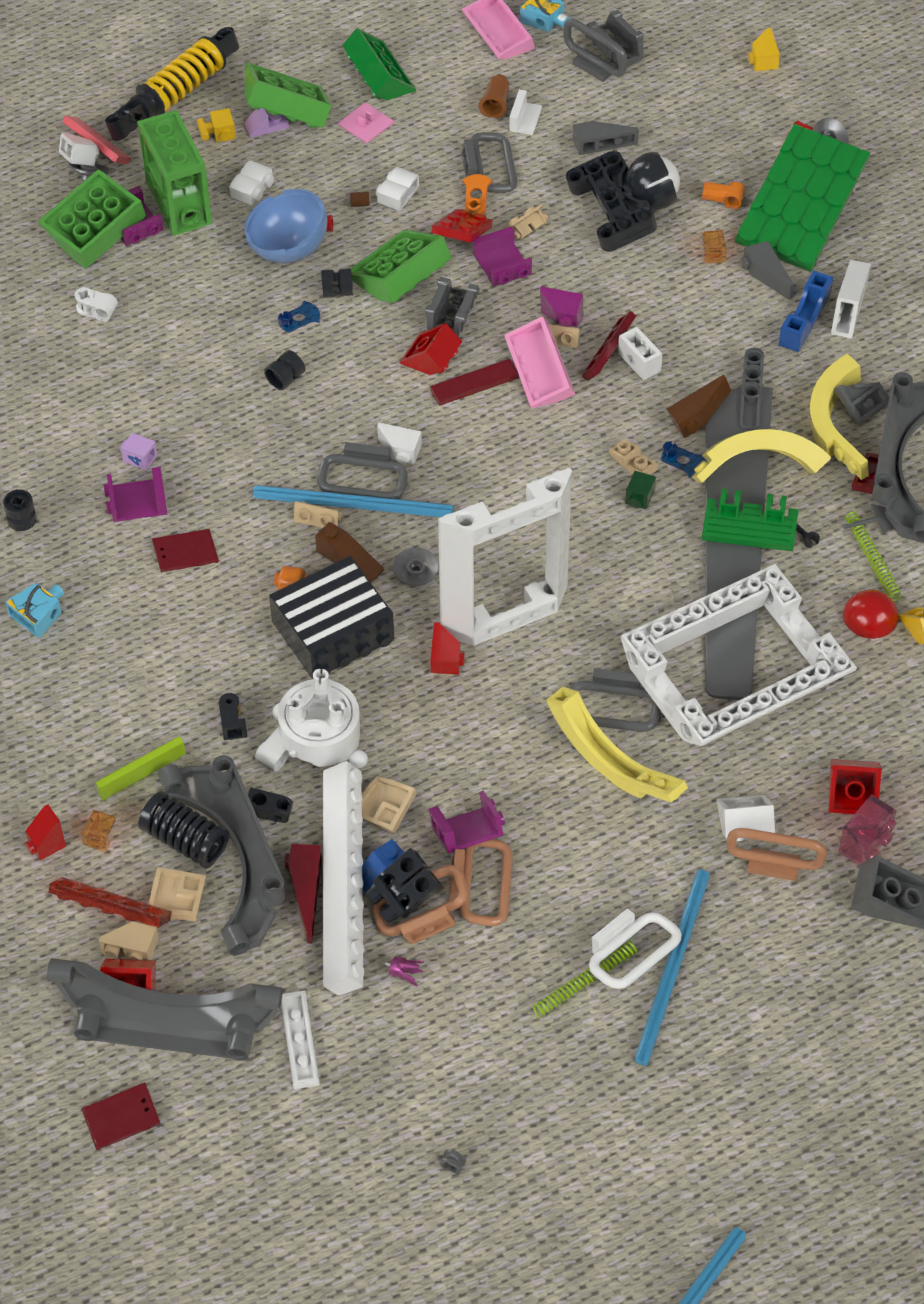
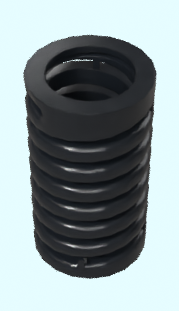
M163 791L157 792L149 799L138 821L139 829L160 840L170 848L175 849L186 858H191L193 862L199 863L205 869L210 868L221 856L229 840L228 830L219 825L216 826L215 822L208 821L207 817L201 816L200 813L193 811L190 807H186L185 804L178 802L177 799L169 798V795ZM217 845H218L217 851H216V852L214 853V855L212 856L211 854L214 852L215 848H216Z

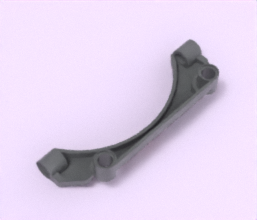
M899 372L894 375L872 497L879 503L887 504L885 516L902 538L924 543V510L908 490L902 471V455L906 444L913 433L924 424V382L913 383V378L910 374Z
M221 755L213 760L212 766H186L179 769L177 765L171 764L161 768L158 776L169 798H175L178 802L199 810L221 827L228 830L229 837L238 851L242 864L243 880L241 893L233 914L221 930L229 954L237 956L260 946L275 918L272 906L282 903L285 899L284 880L233 759L229 756Z
M51 958L47 969V980L55 982L70 1006L77 1008L78 1018L73 1034L78 1039L84 1041H99L244 1061L249 1058L254 1031H262L280 1011L282 1004L283 988L249 983L222 993L180 995L157 992L125 983L97 970L85 962Z

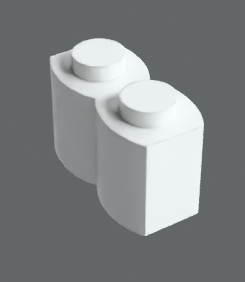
M252 160L248 161L240 174L231 182L229 186L230 197L249 205H253L256 200L260 201L265 189L273 184L272 168Z
M399 167L390 171L386 180L377 187L376 196L378 203L401 211L409 198L418 189L419 175Z

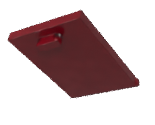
M210 529L152 538L161 573L219 562Z
M145 1082L82 1108L96 1150L161 1124Z

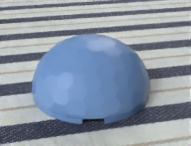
M284 190V194L273 198L269 196L254 207L246 220L244 230L247 242L255 253L268 261L286 264L308 257L319 247L327 229V213L320 198L307 190Z

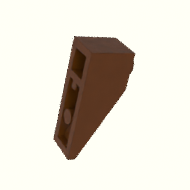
M723 374L667 408L672 422L684 438L703 428L731 392L725 375Z
M330 521L315 535L317 553L334 563L351 556L371 583L384 571V567L348 532Z

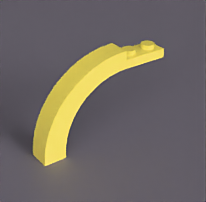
M846 354L823 372L813 389L810 401L811 427L816 444L830 457L835 455L836 459L842 461L852 474H856L862 480L869 476L868 460L836 430L830 419L833 407L839 399L834 388L839 385H854L861 381L860 365L849 354Z
M561 687L546 700L557 723L577 751L589 764L620 789L640 799L648 794L671 803L688 789L685 780L647 768L617 748L597 726L585 707L579 691Z

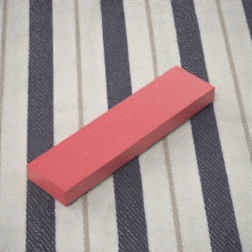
M65 115L63 119L64 124L81 137L92 140L97 145L98 150L115 163L129 164L131 158L80 118Z

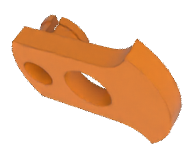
M482 174L470 175L462 180V183L466 185L465 210L470 214H483L486 212L487 190L493 181ZM474 190L482 191V196L479 199L471 198V193Z

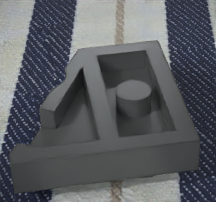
M880 382L848 386L839 385L834 388L855 424L861 423L889 403V396Z

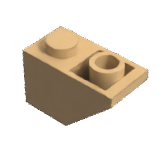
M132 921L100 937L99 946L101 953L112 959L120 957L132 960H151L159 940L157 927Z

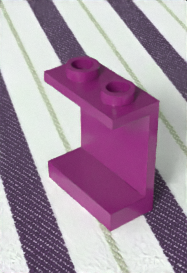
M140 186L127 191L141 200L146 216L139 223L122 229L123 237L121 240L126 246L163 231L161 215L154 216L146 206L143 190Z
M512 227L480 236L473 241V254L493 287L500 284L504 285L509 281L525 278L532 274V259H524L515 245V232Z
M161 467L152 468L153 479L116 485H113L111 474H107L108 483L103 485L105 497H110V501H106L107 514H112L113 522L168 515Z
M484 790L479 792L482 808L446 819L438 806L429 808L432 828L448 854L454 852L455 849H464L503 836L502 825H505L503 814L501 811H497L494 800L492 798L489 799Z

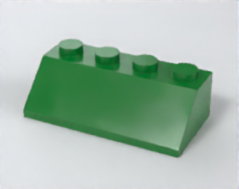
M356 28L342 45L347 52L346 56L355 64L354 68L363 76V82L371 88V94L377 99L382 98L388 101L417 90L383 40Z

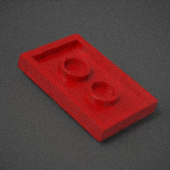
M455 209L434 223L431 233L471 243L492 228L493 219H488L483 214L472 215L467 214L466 210Z

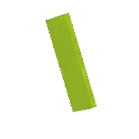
M180 736L96 781L97 792L101 800L107 799L186 755L184 741Z

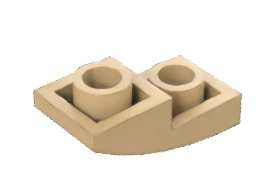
M625 438L609 450V454L632 474L636 470L651 475L658 470L657 462L642 455L640 447Z

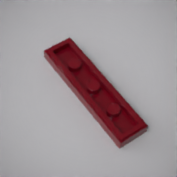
M632 311L618 319L582 374L585 380L589 381L601 372L619 344V335L627 332L636 318Z
M507 359L430 386V391L438 405L441 406L519 379V374L512 361Z

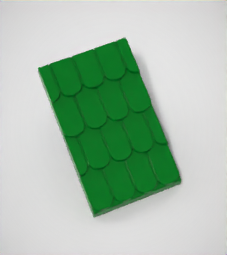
M794 124L738 230L735 243L748 247L768 241L779 260L811 272L870 158V152Z

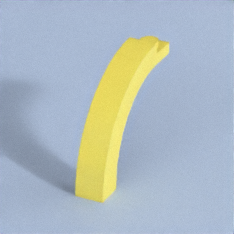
M773 429L753 430L730 436L710 447L702 454L708 462L702 461L694 469L696 473L692 478L697 483H703L725 461L749 450H770L784 454L802 465L810 474L816 473L831 457L818 445L797 434Z

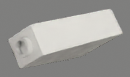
M850 260L838 294L831 334L847 338L853 337L868 283L871 264Z

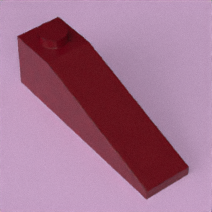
M291 844L290 853L285 854V868H289L290 879L307 944H312L322 861L321 845Z

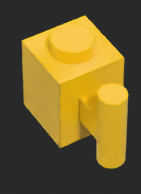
M230 108L211 111V122L205 123L203 118H199L196 121L203 141L209 139V134H214L216 142L236 139L235 124Z

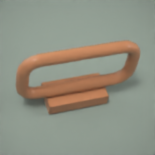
M749 828L733 829L727 836L726 847L728 852L737 858L749 860L747 873L797 881L799 869L817 870L823 867L826 862L827 849L816 840ZM738 838H749L807 848L816 851L817 855L815 860L800 859L801 856L752 847L751 850L741 849L736 844Z
M491 839L464 848V850L455 849L451 865L456 866L462 871L469 892L467 900L459 907L462 917L468 922L477 925L498 926L502 924L509 914L512 850L509 845L504 841ZM477 847L498 849L503 855L499 913L496 916L474 914L469 909L473 851ZM450 875L448 902L455 899L459 893L452 875Z
M446 865L433 870L432 872L438 879L447 875L454 877L459 891L458 896L449 902L395 926H387L380 914L382 906L387 900L383 898L377 904H373L372 915L379 932L390 937L402 933L410 944H415L457 925L451 911L462 906L469 894L462 871L453 865Z

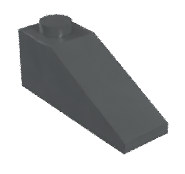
M597 121L573 124V141L579 155L638 145V127Z
M765 241L744 247V256L741 258L743 268L748 269L751 276L785 298L792 299L794 283L769 242Z

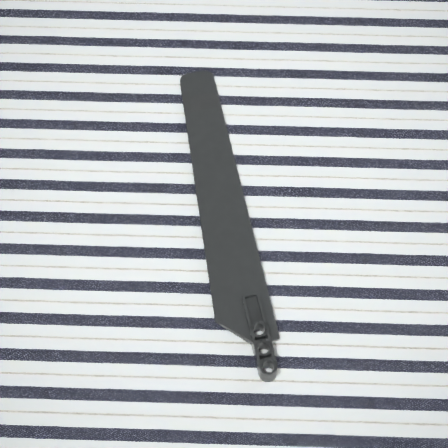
M753 347L745 351L742 385L728 394L706 423V451L730 436L747 431L770 429L773 388L762 387L764 352L761 349ZM769 450L745 451L731 457L720 465L706 479V505L707 499H717L716 508H719L722 488L727 489L728 492L726 504H734L736 490H741L739 511H742L743 503L763 505L762 513H764ZM705 541V596L759 572L762 548ZM758 609L705 633V690L712 698L741 700L751 695Z

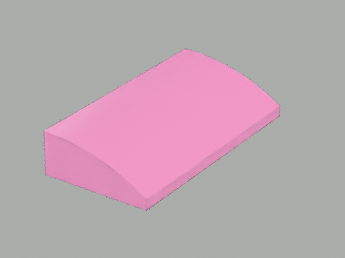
M477 0L461 9L499 60L508 59L535 48L532 37L503 0Z
M543 316L504 335L531 408L556 403L576 395L550 325Z

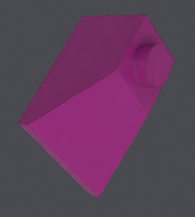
M540 287L541 312L562 326L578 327L584 317L583 294Z

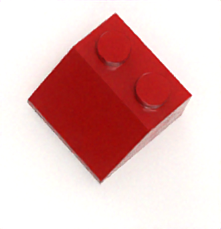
M444 323L419 333L399 363L428 375L441 374L448 368L450 359L458 353V347L461 345L462 340Z
M831 759L828 813L878 816L882 773L880 762Z
M105 958L100 966L101 972L117 980L155 991L156 960Z

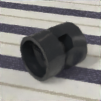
M351 268L339 269L338 272H334L333 269L321 270L323 298L335 297L338 293L341 296H353ZM338 280V285H332L333 281Z
M286 350L279 356L277 361H273L264 369V374L272 386L282 391L294 379L300 377L306 369L304 362L295 352Z
M16 489L7 493L3 499V505L8 525L16 531L29 530L34 526L37 519L31 494L22 489Z

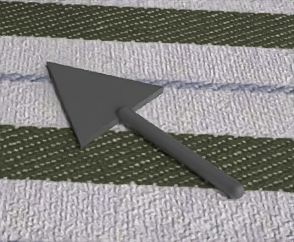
M871 504L876 517L843 525V528L847 529L878 521L885 534L893 525L885 516L886 507Z

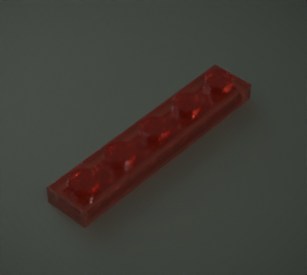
M64 877L49 884L48 893L57 895V898L61 900H73L79 902V905L83 907H95L101 909V912L105 914L123 916L128 921H139L157 928L171 921L172 911Z

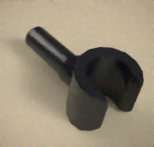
M797 524L796 530L805 539L804 544L806 547L812 548L813 542L810 539L814 540L816 544L819 543L820 536L818 533H808Z

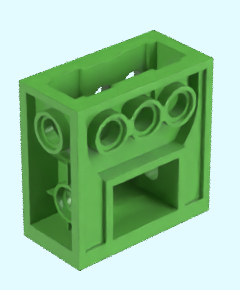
M174 110L137 121L145 181L172 235L175 236L211 225L212 217L206 165L178 111ZM188 212H194L191 217H185Z

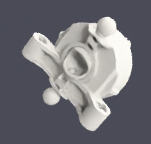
M320 669L315 670L312 680L301 682L286 692L280 703L274 706L273 716L278 720L279 727L259 746L255 759L276 772L285 764L289 756L292 758L297 757L318 767L340 764L347 760L358 769L365 767L368 762L367 754L362 750H356L360 739V712L358 702L353 693L342 684L329 679L326 670L323 669L322 674Z

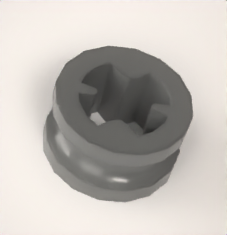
M446 1149L444 1151L445 1158H441L439 1164L445 1170L460 1174L462 1171L461 1166L465 1165L466 1158L457 1151Z

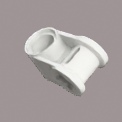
M86 287L80 288L75 292V300L78 302L76 305L77 312L97 320L103 319V321L107 322L118 305L117 299L108 293L98 292Z

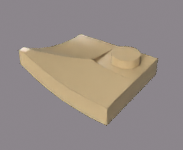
M377 776L362 793L363 821L395 834L417 794L416 789L400 782Z
M157 867L146 919H176L196 922L206 883V875Z

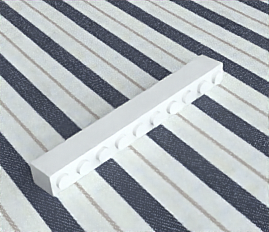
M348 761L323 771V987L336 995H343L362 988L364 975L362 774L358 768Z

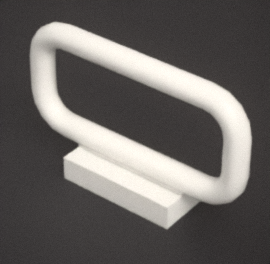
M626 909L592 937V953L594 955L590 958V971L596 978L611 988H625L680 943L682 936L680 929L676 924L659 913H646L635 920V914ZM648 923H657L671 934V938L622 978H613L599 966L602 960Z

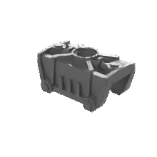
M619 10L608 15L606 24L599 26L596 21L587 24L588 27L619 44L625 53H633L635 55L633 57L627 55V67L643 59V33L636 31L622 18V13ZM609 29L614 34V37L607 35L605 30ZM585 34V37L589 38L592 44L597 46L610 59V62L619 68L617 53Z
M440 277L437 281L438 288L430 305L425 307L427 330L446 323L451 329L454 326L453 331L459 337L460 332L463 331L464 324L467 322L470 309L473 308L474 300L477 299L480 288L479 285L469 284L467 290L456 287L452 288L449 278ZM451 293L455 294V300L452 301V304L448 301ZM450 312L457 313L455 317H449L447 315Z

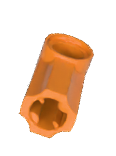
M705 181L702 199L722 202L727 208L739 209L742 205L746 188L740 182H731L728 185Z

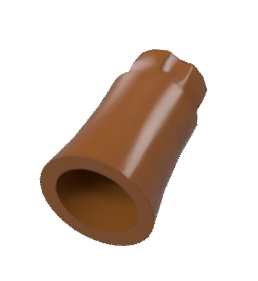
M498 74L490 79L478 105L480 112L485 117L501 118L506 113V101L509 92V81L506 76Z

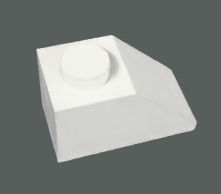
M61 132L59 153L71 164L94 166L95 159L99 155L97 145L92 140Z
M378 423V440L383 447L390 449L392 460L401 464L408 463L414 465L422 446L421 431Z

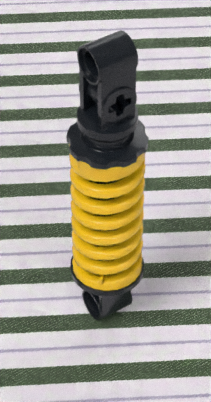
M225 27L220 29L211 38L207 36L200 37L192 47L178 55L177 59L172 60L170 64L156 72L147 82L139 84L136 87V95L132 96L125 105H122L116 112L105 119L112 140L119 141L126 138L138 127L137 121L166 113L170 110L171 106L178 103V100H182L186 94H190L193 88H198L200 83L207 81L208 77L213 76L215 71L224 69L226 58L239 49L234 29L232 27Z

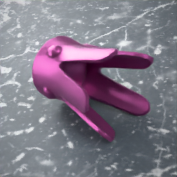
M394 956L391 964L385 963L390 966L389 975L400 977L418 986L415 983V979L406 973H423V970L418 969L419 964L416 963H424V961L407 960L400 956Z

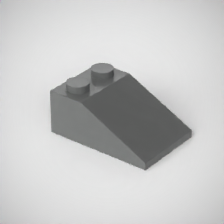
M875 855L859 866L851 908L869 917L924 929V878Z

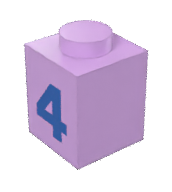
M131 433L128 439L123 441L120 448L123 462L144 470L148 469L157 456L156 442Z

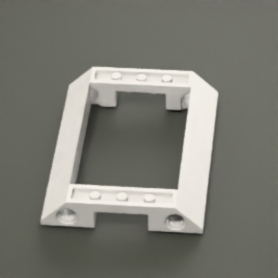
M570 468L556 471L552 475L526 484V501L514 507L500 510L491 515L484 503L480 502L469 505L454 513L446 514L438 519L440 623L459 642L477 645L558 612L568 583L572 470ZM547 517L545 581L540 583L533 582L524 587V601L526 604H520L516 608L500 612L493 617H490L483 604L474 607L473 546Z
M776 564L621 635L631 671L682 740L699 746H703L857 669L832 635L827 633L820 637L798 608L802 597ZM765 606L811 666L710 714L707 718L702 712L703 708L695 698L686 701L665 674L668 661L662 654Z

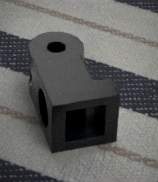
M234 693L223 694L219 698V709L224 741L247 738L245 718L238 719L241 714L239 697Z
M250 787L248 796L257 818L270 819L280 823H287L289 821L293 807V801L290 798Z

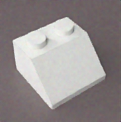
M766 795L717 799L722 833L726 839L729 832L736 828H749L775 833L774 805ZM738 838V839H737V841H742V840H744V838Z

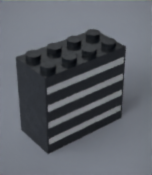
M351 556L269 594L272 623L312 679L313 672L317 669H320L321 674L324 669L329 675L331 671L339 667H346L351 661L359 657H366L373 650L379 647H386L394 641L393 612Z

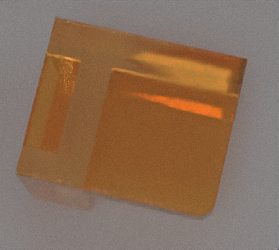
M723 230L702 232L704 263L726 262L727 246Z
M93 810L81 832L83 844L107 852L110 846L108 835L116 822L115 816Z

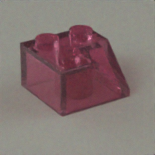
M871 794L843 827L838 853L858 866L873 856H878L880 852L878 850L882 845L887 847L893 838L891 832L896 825L894 819L897 810Z

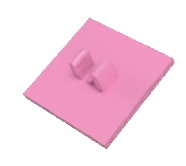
M365 102L338 122L337 125L367 144L395 123V121Z

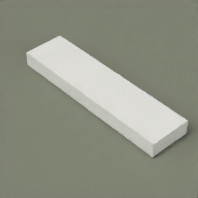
M305 990L285 993L282 995L281 1006L294 1089L318 1086L320 1083Z

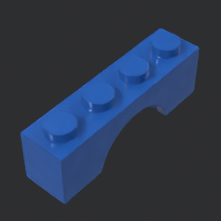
M813 270L805 284L803 295L795 313H789L781 327L779 346L796 352L800 351L831 295L832 276Z

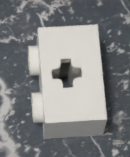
M638 327L619 335L618 354L643 380L661 372L662 353Z

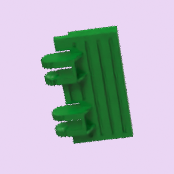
M722 488L719 508H716L717 499H707L702 541L793 551L799 509L789 508L788 516H785L787 496L782 495V498H780V510L771 509L773 494H767L765 514L762 513L763 505L743 503V509L739 511L741 490H736L734 504H726L728 492L727 489Z

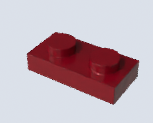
M866 452L864 457L868 460L869 476L861 480L856 475L852 482V490L872 494L879 455Z

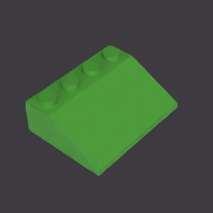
M246 62L244 97L250 107L257 110L260 108L266 109L270 114L279 116V114L285 115L287 119L298 122V120L303 121L312 128L317 126L324 127L332 105L321 86Z
M98 169L38 221V224L74 261L86 269L123 237L122 229L139 223L146 215L141 200Z
M404 229L352 267V281L378 300L394 303L404 293L413 290L420 281L429 278L430 274L436 269L442 268L452 257L443 236Z

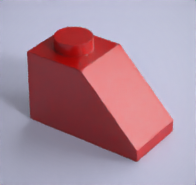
M434 622L430 658L431 673L459 675L460 666H464L465 652H461L460 642L439 622Z
M49 804L43 806L25 831L28 840L25 842L29 853L31 855L36 854L40 861L66 847L60 820Z

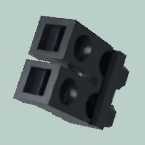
M409 848L379 876L372 880L374 885L365 894L373 904H377L383 898L387 900L389 904L380 911V914L386 922L390 923L399 917L406 918L423 902L442 891L444 886L434 873L429 870L428 865L419 853Z

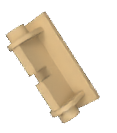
M543 204L536 208L534 206L530 207L525 211L524 216L521 218L516 216L508 223L509 227H512L515 232V240H522L532 233L528 225L535 231L546 224L548 216L540 211Z
M549 324L557 346L578 347V339L580 338L579 328Z
M295 501L294 522L323 528L329 521L338 526V521L341 520L342 512H339L336 508L329 509L307 504L305 501Z

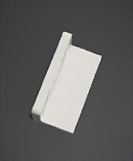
M525 90L518 91L510 114L509 131L533 135L542 106L527 103V91Z

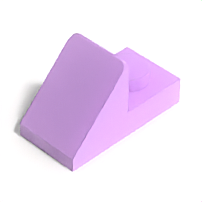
M263 108L255 109L244 122L250 138L289 128L285 115H272L266 113V110Z

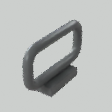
M576 19L565 21L563 30L564 42L572 52L577 54L573 58V65L602 82L611 75L621 77L626 73L627 55L619 44ZM572 27L616 52L619 57V68H616V66L589 50L576 45L571 37Z
M480 132L474 134L470 140H464L461 156L465 178L473 174L484 175L478 142L482 140L498 141L502 144L509 184H490L487 192L507 193L516 188L517 177L508 138L500 133Z
M345 442L344 455L331 454L321 461L317 475V484L324 492L399 499L405 491L408 472L401 463L390 461V449L388 447ZM332 463L395 470L399 473L397 487L393 492L331 485L326 482L328 467Z
M594 668L593 681H578L569 687V689L576 691L589 690L645 697L652 701L651 716L647 722L591 716L598 727L648 732L654 729L659 722L661 710L645 688L640 687L641 683L634 673Z

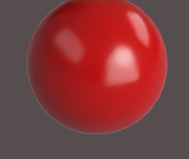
M867 589L859 591L849 598L843 609V620L848 629L854 634L863 638L877 639L885 637L895 630L899 614L897 606L890 596L879 590Z

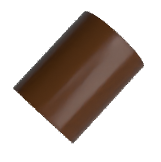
M369 191L350 193L351 207L370 206Z

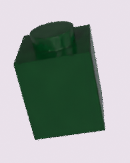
M635 470L626 489L625 504H629L633 508L647 509L655 492L656 476Z

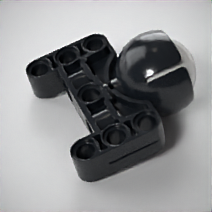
M609 151L570 169L566 173L570 192L574 195H582L592 190L609 222L597 229V236L601 248L607 252L619 249L655 232L657 223L653 210H661L672 205L677 200V192L680 185V176L676 166L667 158L660 156L658 152H648L639 156L628 169L620 152Z

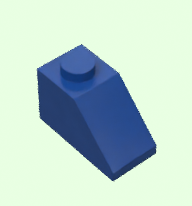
M393 839L374 850L362 865V890L365 893L374 885L372 880L405 853Z

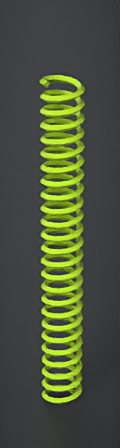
M852 511L844 517L847 524L861 520L856 515L857 512ZM864 525L851 527L853 535H855L857 542H859L858 544L870 562L872 569H874L876 576H878L880 583H882L884 590H886L887 595L891 598L899 596L901 590L897 587V583H895L883 559H881L880 553L875 549L874 542H871L872 539H870V535L866 532ZM901 594V596H900L899 598H897V599H892V600H893V601L900 600V599L903 597V594Z
M633 939L600 962L607 972H610L609 967L614 969V966L618 967V963L622 964V960L626 961V958L630 959V955L634 956V953H638L637 948L632 944ZM586 969V972L583 971L582 974H578V977H574V980L571 979L570 982H566V985H562V988L559 987L558 991L554 990V993H550V996H546V999L543 998L542 1001L534 1004L533 1009L537 1017L540 1018L541 1016L538 1015L535 1006L538 1007L542 1015H545L544 1010L539 1005L540 1003L545 1011L549 1013V1009L544 1004V1001L553 1010V1006L557 1007V1003L561 1005V1000L565 1002V997L569 999L570 996H574L572 990L577 994L576 987L579 991H582L581 986L586 988V985L589 986L590 982L594 983L592 976L588 973L590 969Z

